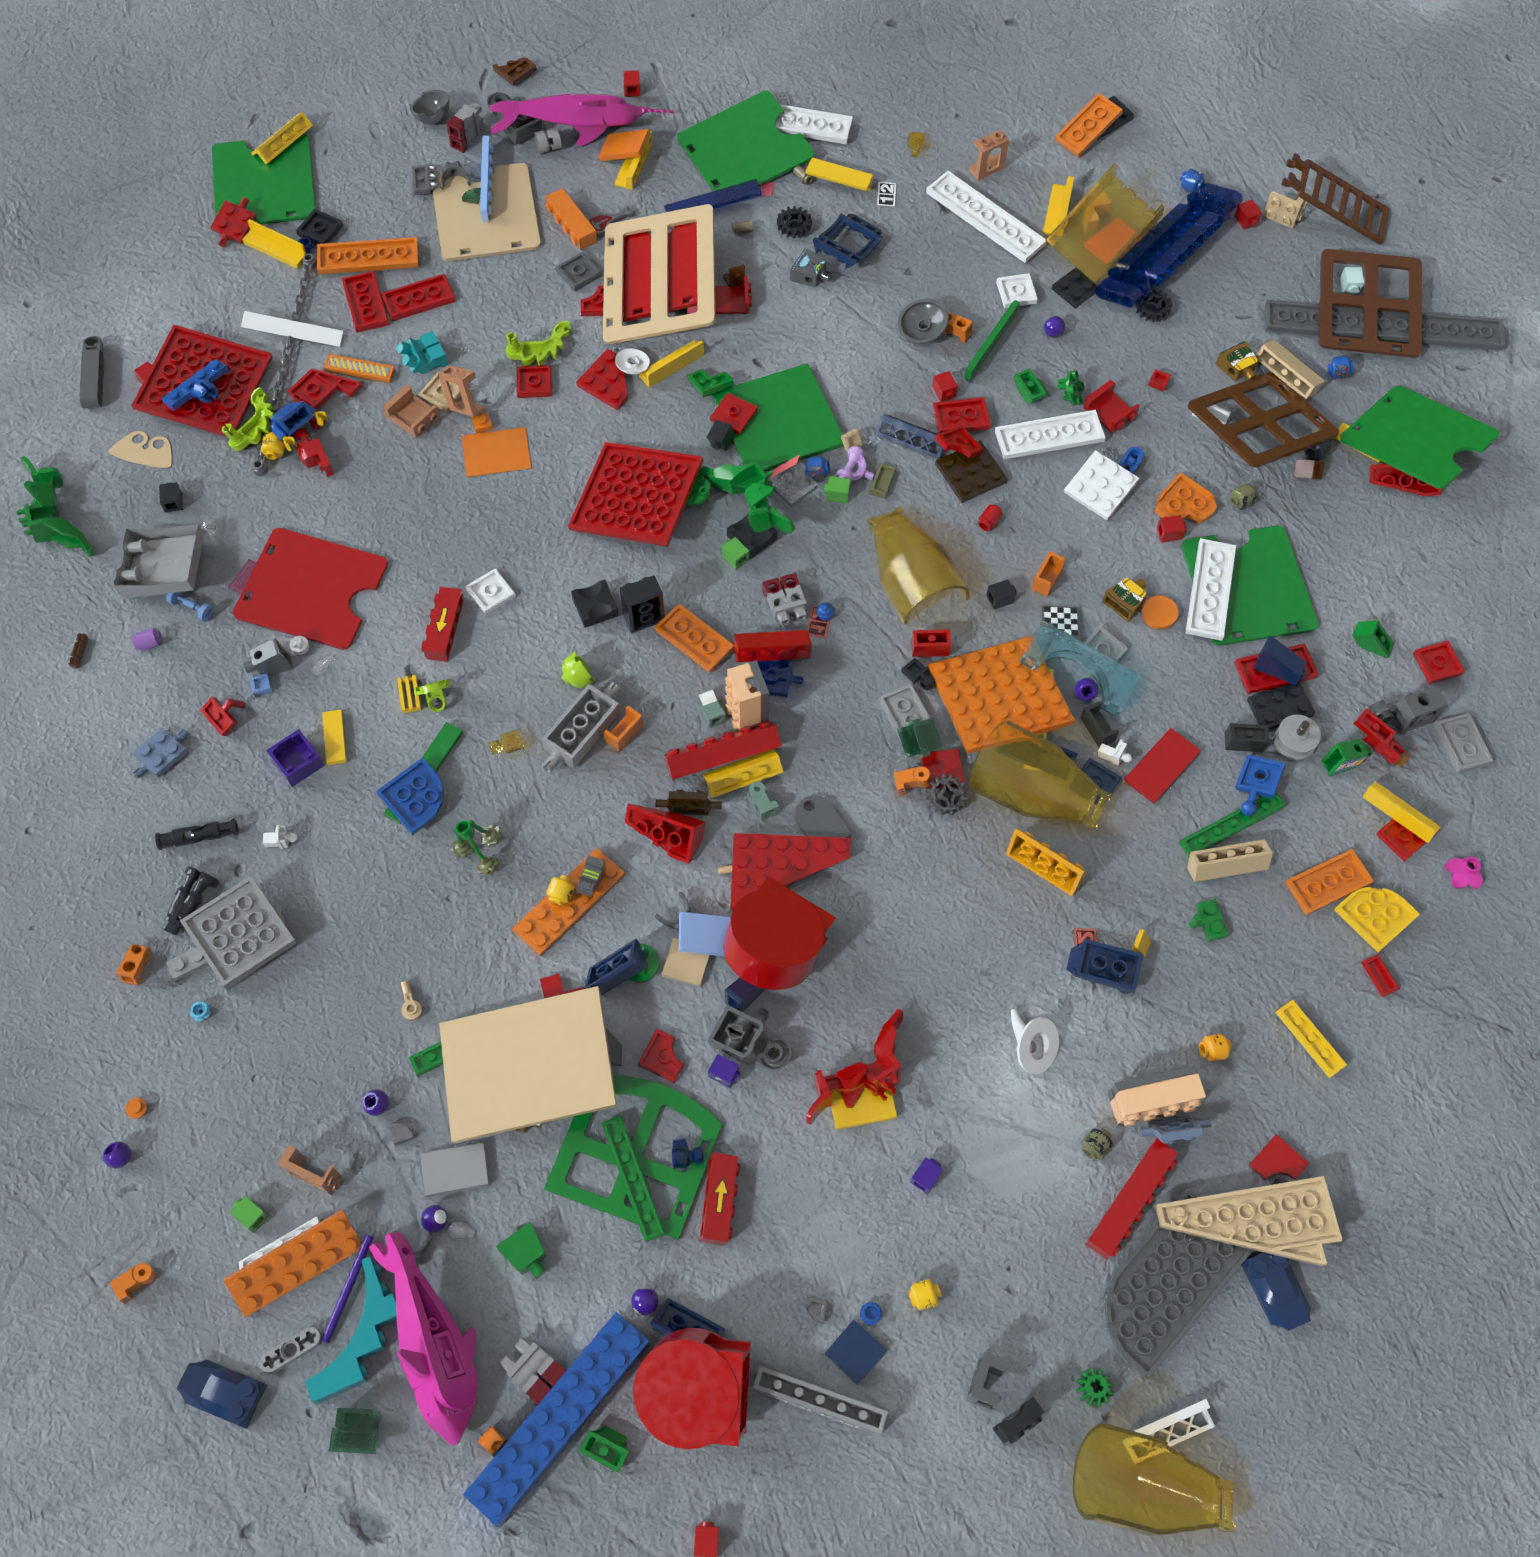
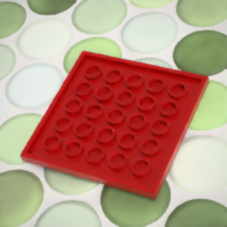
M173 324L132 403V408L227 437L222 432L223 426L229 430L226 424H231L236 431L238 430L251 403V395L259 387L273 358L272 353ZM217 359L227 366L229 371L213 382L218 389V396L215 400L209 398L212 400L211 403H204L198 398L193 397L174 411L162 401V398L170 391L180 386L182 382L195 375L196 372L203 369L211 361Z
M605 442L569 522V530L668 547L704 462L703 457Z

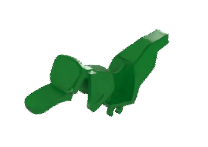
M21 457V463L33 479V482L26 481L24 488L34 498L30 506L26 504L24 509L17 511V515L25 514L24 518L18 519L22 523V527L30 528V530H25L24 534L33 535L36 543L54 541L68 549L81 548L88 557L93 556V548L82 532L64 518L53 517V515L57 514V494L55 488L63 486V477L60 472L52 467L40 468L36 471L27 457Z
M753 461L743 466L724 464L715 469L704 465L701 466L699 474L703 475L710 482L711 486L731 494L744 493L750 509L748 515L749 524L754 532L768 530L773 525L789 534L795 530L791 519L778 513V510L769 505L767 497L770 498L777 488L776 486L770 487L773 483L768 481V477L773 475V470L764 472L769 470L768 465L760 467L756 461Z

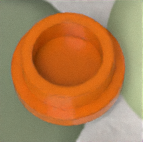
M142 1098L131 1099L126 1104V1114L133 1119L141 1118L147 1111L146 1101Z

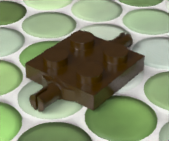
M674 790L669 791L667 800L656 799L655 807H667L670 812L682 815H708L710 809L722 810V801H710L708 793L700 790L693 792Z

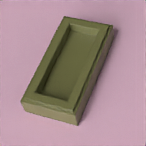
M879 463L869 494L886 499L896 473V468Z

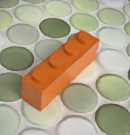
M563 188L546 196L545 207L547 211L552 213L556 223L562 226L564 233L570 236L573 245H577L582 250L597 243L596 230Z

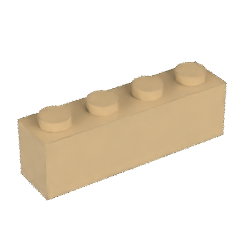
M1274 339L1263 344L1256 355L1260 363L1305 400L1316 395L1325 382Z
M1265 839L1190 852L1187 869L1194 882L1268 870L1273 853Z

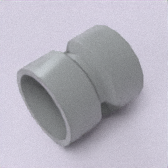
M556 127L547 129L546 132L543 130L534 132L539 154L548 152L550 148L552 150L562 148L561 139Z

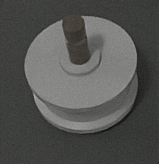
M1288 716L1281 722L1274 734V745L1278 752L1288 759H1306L1313 753L1320 742V729L1312 719L1306 716Z

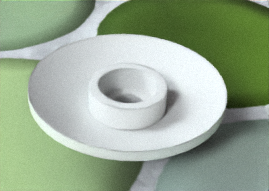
M633 348L621 350L615 358L616 366L628 374L643 373L648 369L650 363L648 356L644 352Z

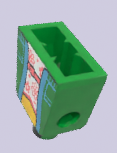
M1359 739L1339 742L1324 756L1321 762L1330 777L1358 767L1371 755V748L1368 745L1364 746Z

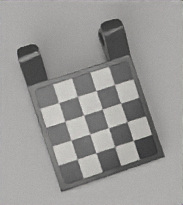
M1042 605V649H1050L1051 638L1072 639V651L1079 649L1081 645L1079 607Z

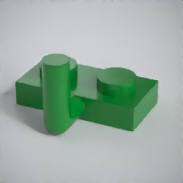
M1216 899L1197 903L1195 906L1198 914L1193 916L1189 926L1191 928L1203 927L1208 942L1227 938L1228 932Z

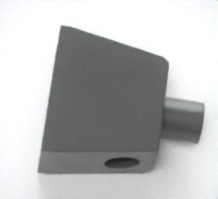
M276 638L251 649V660L243 663L247 673L257 670L261 675L268 673L269 676L293 669L290 653Z

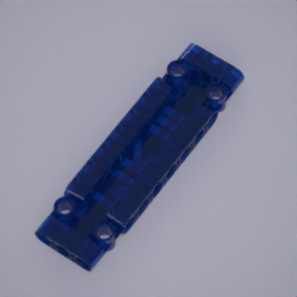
M1206 183L1197 192L1188 194L1187 204L1179 203L1118 260L1115 267L1108 270V278H1105L1095 287V294L1103 300L1128 308H1132L1142 298L1149 297L1154 286H1161L1221 228L1223 222L1230 219V213L1243 201L1241 193L1236 190Z

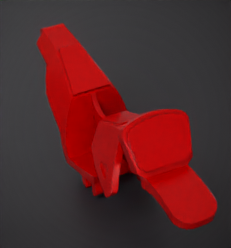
M897 1009L890 1019L884 1023L874 1044L875 1062L868 1065L858 1062L839 1070L834 1075L825 1077L821 1070H817L814 1074L818 1099L807 1113V1124L812 1125L816 1117L824 1109L832 1106V1093L840 1091L847 1108L855 1106L865 1087L872 1092V1095L880 1096L885 1101L887 1100V1096L884 1094L885 1091L889 1090L892 1092V1095L896 1094L894 1086L900 1083L901 1064L894 1054L896 1051V1030L903 1020L902 1009Z

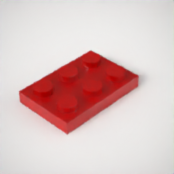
M984 397L933 403L938 433L962 425L968 432L988 430L991 427Z

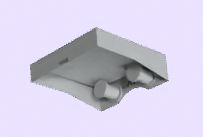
M198 524L171 528H126L123 540V562L121 567L117 569L114 587L124 599L194 590L204 532Z
M252 876L244 879L180 920L227 991L262 965L296 944V941Z

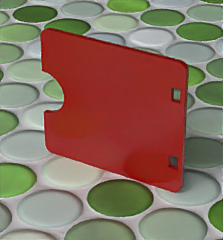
M697 222L675 226L668 233V312L698 305ZM648 232L624 237L623 322L651 316V235ZM693 299L691 302L684 303V300ZM643 310L642 313L635 314V311Z
M276 528L272 531L233 609V615L240 621L293 636H303L310 641L346 650L352 645L362 623V618L355 616L351 612L349 607L350 600L360 591L377 590L388 566L387 560L379 555L283 528ZM271 546L275 547L272 555L267 554ZM248 592L252 593L250 601L245 600Z

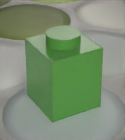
M829 476L828 483L824 485V493L827 494L826 501L847 503L850 479Z
M736 537L722 545V557L735 570L749 561V550Z
M246 1196L237 1200L232 1207L233 1210L230 1212L253 1233L268 1217L263 1210Z

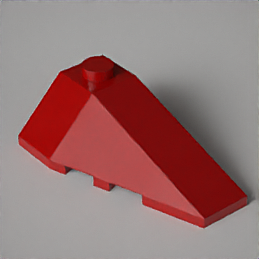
M1388 464L1370 465L1369 483L1420 496L1441 495L1442 489L1433 487Z
M630 803L627 804L626 824L641 835H646L653 841L654 845L660 846L667 851V855L671 858L688 864L692 861L703 840L705 821L682 814Z

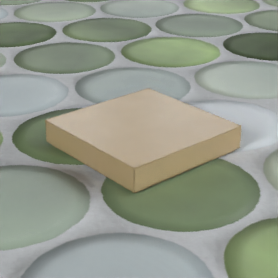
M438 371L421 390L418 397L432 406L435 404L438 409L448 413L450 409ZM449 382L456 403L461 397L459 386Z
M673 938L662 977L701 987L710 955L679 952V939Z

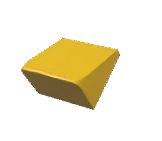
M1141 929L1131 949V951L1144 954L1143 958L1146 957L1151 944V940L1145 930Z

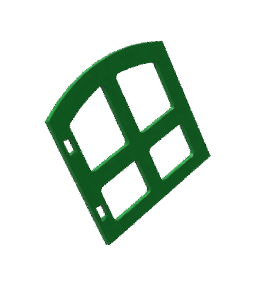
M613 1075L615 1094L642 1097L648 1100L631 1144L643 1176L679 1189L670 1218L668 1220L660 1219L665 1235L679 1240L722 1123L696 1101L679 1091L646 1079ZM662 1106H668L677 1111L702 1130L687 1172L672 1169L643 1157ZM593 1112L574 1116L544 1190L638 1225L633 1209L624 1204L627 1192L620 1173L608 1198L590 1193L565 1182L577 1153H583L617 1166L609 1145L584 1135ZM703 1141L709 1143L705 1155L699 1152ZM679 1202L686 1204L682 1217L675 1214Z

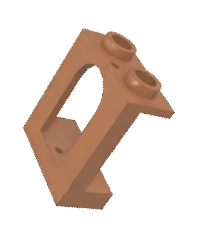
M1001 129L973 142L979 150L977 162L970 165L969 171L977 181L1005 168L1009 139ZM1000 147L999 156L994 154L988 157L993 149Z
M449 365L438 373L451 411L475 417L486 409L485 406L475 404L468 383L476 378L474 371ZM449 382L459 386L462 399L457 403L454 401Z
M290 1145L287 1146L277 1163L287 1174L329 1195L336 1191L341 1184L340 1178L342 1176L331 1165L323 1178L302 1168L301 1165L305 1157Z

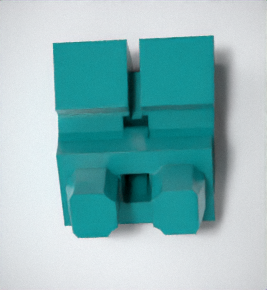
M433 330L421 335L418 340L409 338L406 343L400 342L396 347L397 352L404 356L402 360L404 366H408L412 373H417L418 371L421 374H425L437 366L442 365V367L449 365Z

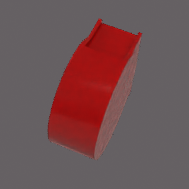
M769 876L758 890L745 895L735 905L723 940L725 958L731 969L740 978L756 987L768 990L792 988L802 983L811 974L820 950L828 940L825 937L827 930L836 920V917Z
M700 1328L681 1329L664 1337L642 1361L634 1380V1404L645 1428L656 1439L680 1449H697L709 1444L739 1446V1440L743 1434H746L751 1342L724 1339L712 1331Z

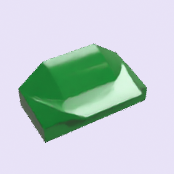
M1030 368L1014 375L1017 390L1026 402L1034 403L1046 397L1048 391L1041 381L1035 377Z
M603 1426L596 1431H588L578 1452L620 1473L630 1451L626 1446V1436L607 1426Z

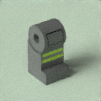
M588 855L585 868L577 885V893L593 897L604 875L606 865L604 860Z

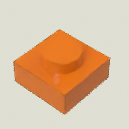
M488 412L471 417L476 434L493 430Z

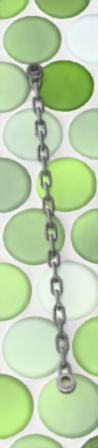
M310 253L305 254L302 259L304 273L299 281V294L296 295L294 301L296 305L295 311L292 312L290 318L292 321L299 322L300 306L304 303V290L308 287L309 283L308 274L317 266L315 256ZM290 335L286 336L287 343L282 350V363L279 364L277 371L279 375L278 381L274 384V396L270 401L271 405L273 402L276 404V408L272 411L274 414L279 407L280 401L278 398L279 394L283 391V377L288 370L287 361L292 353V340L295 339ZM286 348H287V350H289V354H288V355H287V353H285ZM281 366H282L283 368H285L284 373H283V371H280V370H281ZM264 433V435L261 437L260 447H261V445H262L263 437H264L267 433ZM261 450L252 464V470L257 476H263L268 471L265 464L266 456Z

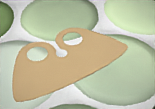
M142 431L128 434L108 451L117 458L145 466L168 468L172 462L169 440L163 436L154 437L149 441V447L143 449V445L148 441V436ZM140 434L144 438L143 441L138 444L132 441L133 437ZM156 440H163L164 446L157 449L153 447V443Z

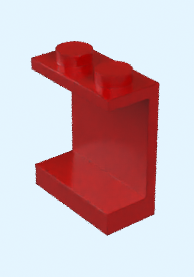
M744 276V285L732 288L728 285L715 286V314H749V307H752V296H748V293H751V283H748L747 276Z
M1109 380L1086 397L1083 408L1086 411L1096 410L1100 423L1113 434L1115 431L1123 429L1126 423L1132 422L1137 418L1140 405L1137 403L1130 408L1113 393L1116 383Z

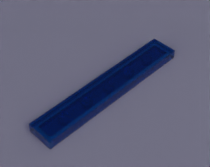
M757 179L664 205L665 212H671L706 204L712 205L713 209L760 196L762 191Z

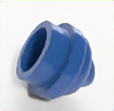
M827 602L821 603L816 609L817 616L823 621L830 620L835 613L832 604Z

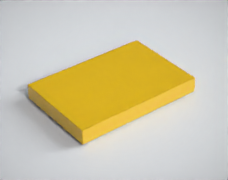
M865 1087L853 1108L845 1106L840 1091L832 1093L831 1110L835 1129L840 1130L897 1119L892 1092L889 1090L884 1092L887 1096L885 1101L880 1096L872 1095V1092Z

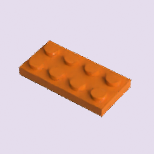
M1098 93L1055 136V141L1079 158L1123 113V109Z
M680 603L654 627L659 635L709 673L734 650V645Z
M1351 849L1286 880L1285 884L1307 916L1352 894L1356 890L1371 885L1374 880L1354 850Z

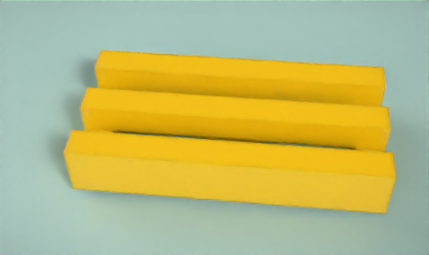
M412 675L410 678L405 676V679L397 678L402 713L420 711V697L415 694L416 707H413L410 690L411 682H413V687L418 686L416 675ZM402 684L406 685L409 708L405 706Z

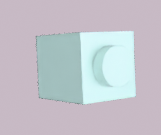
M1361 267L1344 268L1340 277L1343 294L1360 293L1364 285Z

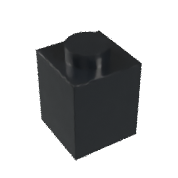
M716 420L706 438L712 448L727 451L736 432L730 424Z
M178 483L160 484L159 500L164 512L183 510L182 491Z
M1007 579L989 585L986 596L993 610L1014 603L1017 593L1014 585H1011Z

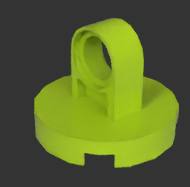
M443 679L427 683L422 687H414L415 694H425L430 709L434 712H440L447 705L444 688L452 686L451 679ZM435 698L442 700L443 705L441 708L433 706Z

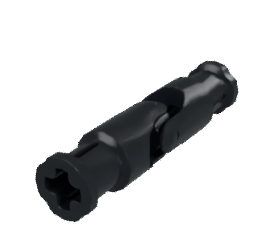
M232 818L231 821L221 823L219 821L210 822L201 827L179 828L163 834L158 832L155 833L156 846L159 850H162L163 847L173 845L178 847L203 840L220 839L222 836L230 834L239 835L238 823L235 818ZM191 831L192 839L187 838L185 832Z

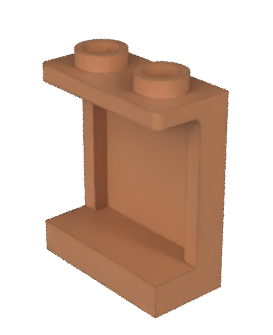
M407 384L382 406L386 418L415 438L423 434L440 417L438 407L435 404L431 407L415 396L412 388Z

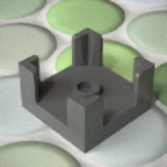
M984 1352L978 1359L966 1401L992 1410L993 1406L996 1407L1000 1395L983 1387L986 1388L990 1374L1001 1377L1003 1371L1006 1372L1008 1370L1010 1361Z

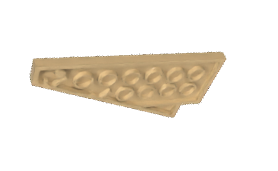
M1324 1176L1162 1203L1155 1206L1161 1228L1318 1266L1327 1265L1322 1245L1342 1241Z

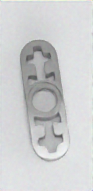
M313 1327L304 1329L263 1354L259 1362L260 1368L270 1374L276 1373L317 1348L322 1342L321 1332ZM309 1333L316 1334V1337H314L315 1342L310 1343L308 1341L302 1344L305 1347L302 1350V1346L297 1340L300 1339V1341L304 1342L309 1338ZM290 1344H295L297 1347L296 1354L288 1357L285 1354L286 1347ZM281 1355L285 1359L284 1362L281 1359L274 1361L273 1368L266 1366L269 1357L276 1359Z

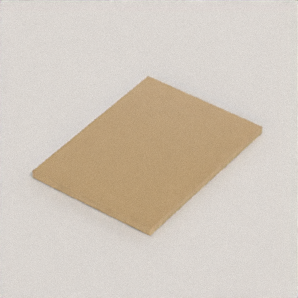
M598 986L439 1023L452 1143H459L617 1106L601 994Z

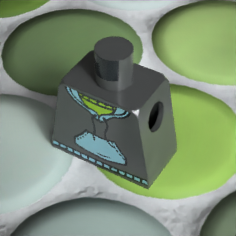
M805 247L790 269V280L816 287L820 280L829 282L832 273L826 271V259Z

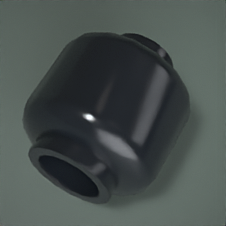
M1325 441L1304 450V454L1308 460L1320 461L1329 455L1331 451L1330 443Z

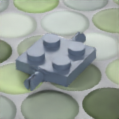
M163 728L159 729L133 752V755L141 763L133 771V774L139 778L147 770L154 773L158 778L188 753L186 748L180 743L188 733L182 729L173 736Z
M1189 1116L1150 1121L1148 1122V1128H1139L1140 1137L1156 1136L1161 1142L1166 1144L1175 1143V1140L1180 1139L1191 1141L1195 1140L1196 1137L1203 1136L1202 1128L1211 1127V1120L1209 1118L1197 1120Z

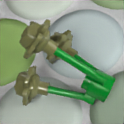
M473 820L460 821L453 830L458 840L452 842L450 851L455 854L456 858H466L467 855L473 853L474 849L480 861L476 868L478 874H493L497 869L496 866L499 864L498 859L483 855L472 838L475 835V829L482 832V844L490 847L493 844H497L502 836L500 827L491 824L482 828L475 824Z

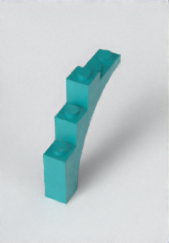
M370 1256L362 1259L366 1281V1297L363 1313L356 1332L347 1347L335 1361L320 1373L305 1380L311 1402L316 1405L368 1382L366 1375L369 1372L365 1362L361 1363V1360L385 1350L386 1336L382 1329L379 1330V1328L397 1321L396 1296L394 1294L386 1296L389 1290L386 1282H381L379 1276L382 1273L380 1264Z

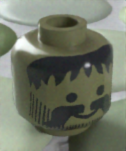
M1242 484L1231 491L1230 502L1232 506L1244 510L1256 503L1258 492L1254 486Z
M1103 1128L1101 1130L1091 1129L1082 1140V1151L1092 1160L1105 1158L1113 1147L1111 1134Z

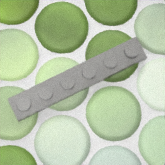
M279 907L275 908V912L287 927L288 925ZM198 947L166 962L175 982L209 965Z

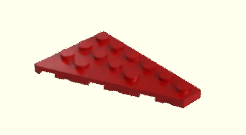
M734 833L730 910H733L737 902L745 895L758 890L769 876L782 885L787 886L850 859L851 838Z

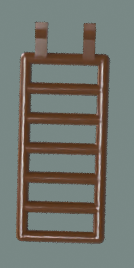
M1297 153L1293 154L1292 160H1287L1286 166L1300 170L1302 175L1301 179L1298 180L1295 174L1290 172L1287 179H1282L1281 185L1297 190L1298 197L1379 245L1383 243L1390 211L1389 207L1313 161L1307 159L1304 162ZM1310 168L1317 172L1312 196L1305 192ZM1323 176L1330 180L1325 204L1318 200ZM1336 184L1343 188L1338 212L1331 208ZM1349 192L1357 196L1352 220L1344 216ZM1362 200L1370 204L1365 228L1358 224ZM1375 208L1382 211L1378 236L1371 232Z

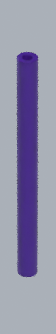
M365 1235L321 1341L330 1343L363 1265L362 1259L366 1258L369 1246H371L374 1239L373 1236Z

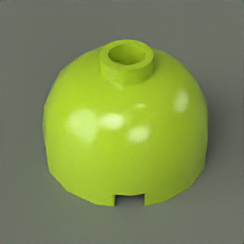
M574 651L564 659L562 663L564 675L561 677L566 685L571 684L575 688L582 689L588 684L592 685L597 680L595 676L592 678L589 674L592 671L580 655L576 657L577 651Z

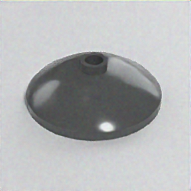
M920 299L910 303L903 309L898 318V329L901 336L906 341L918 345L928 344L937 340L948 326V314L945 307L932 299Z

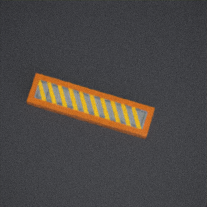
M329 354L324 370L391 383L395 373V366Z

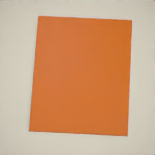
M525 427L461 436L466 477L531 468Z

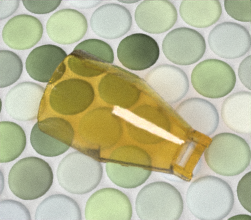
M897 507L894 511L881 516L867 519L874 537L880 582L904 625L907 624L911 612L921 602L940 591L959 588L965 600H969V589L946 548L905 515L901 507Z
M1008 720L1000 722L986 739L973 765L969 781V787L972 791L1022 816L1080 823L1094 830L1098 826L1096 823L1107 801L1112 797V794L1100 789L1058 745ZM1097 795H1099L1101 797L1094 809V812L1090 820H1088L1086 818L1097 798Z
M1103 1422L1088 1431L1080 1445L1073 1474V1498L1078 1513L1085 1520L1146 1536H1162L1206 1529L1235 1532V1523L1233 1522L1234 1482L1220 1478L1199 1463L1195 1464L1186 1458V1454L1181 1451L1177 1452L1168 1446V1442L1161 1438ZM1222 1491H1223V1519H1222Z

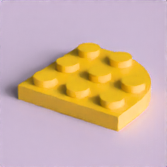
M1371 887L1356 890L1334 909L1377 952L1381 951L1420 915L1397 893L1385 888L1377 889Z

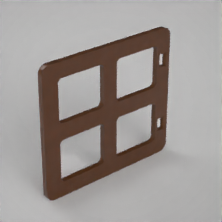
M1336 249L1323 250L1320 258L1319 345L1325 349L1417 358L1422 352L1421 260L1413 257ZM1333 263L1362 265L1364 267L1363 296L1333 292ZM1378 267L1401 269L1409 272V300L1381 298L1378 296ZM1333 305L1363 309V339L1332 335ZM1378 310L1404 312L1409 315L1408 344L1379 341L1377 339ZM1339 341L1348 342V346L1339 345ZM1392 347H1399L1401 348V351H1394L1391 349Z
M1266 373L1190 400L1188 403V409L1250 466L1256 468L1336 438L1339 430L1274 373ZM1265 386H1271L1289 403L1263 411L1245 393ZM1232 399L1251 417L1225 425L1207 407ZM1296 413H1302L1320 430L1295 439L1275 421ZM1264 427L1283 445L1258 454L1250 449L1237 435Z

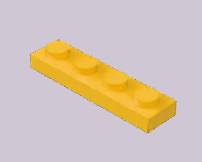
M1291 1000L1275 1012L1329 1078L1347 1066L1294 1000Z

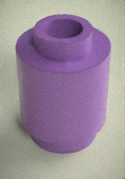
M155 628L138 632L132 636V642L136 650L141 649L143 651L160 646V641H162L160 631H156Z

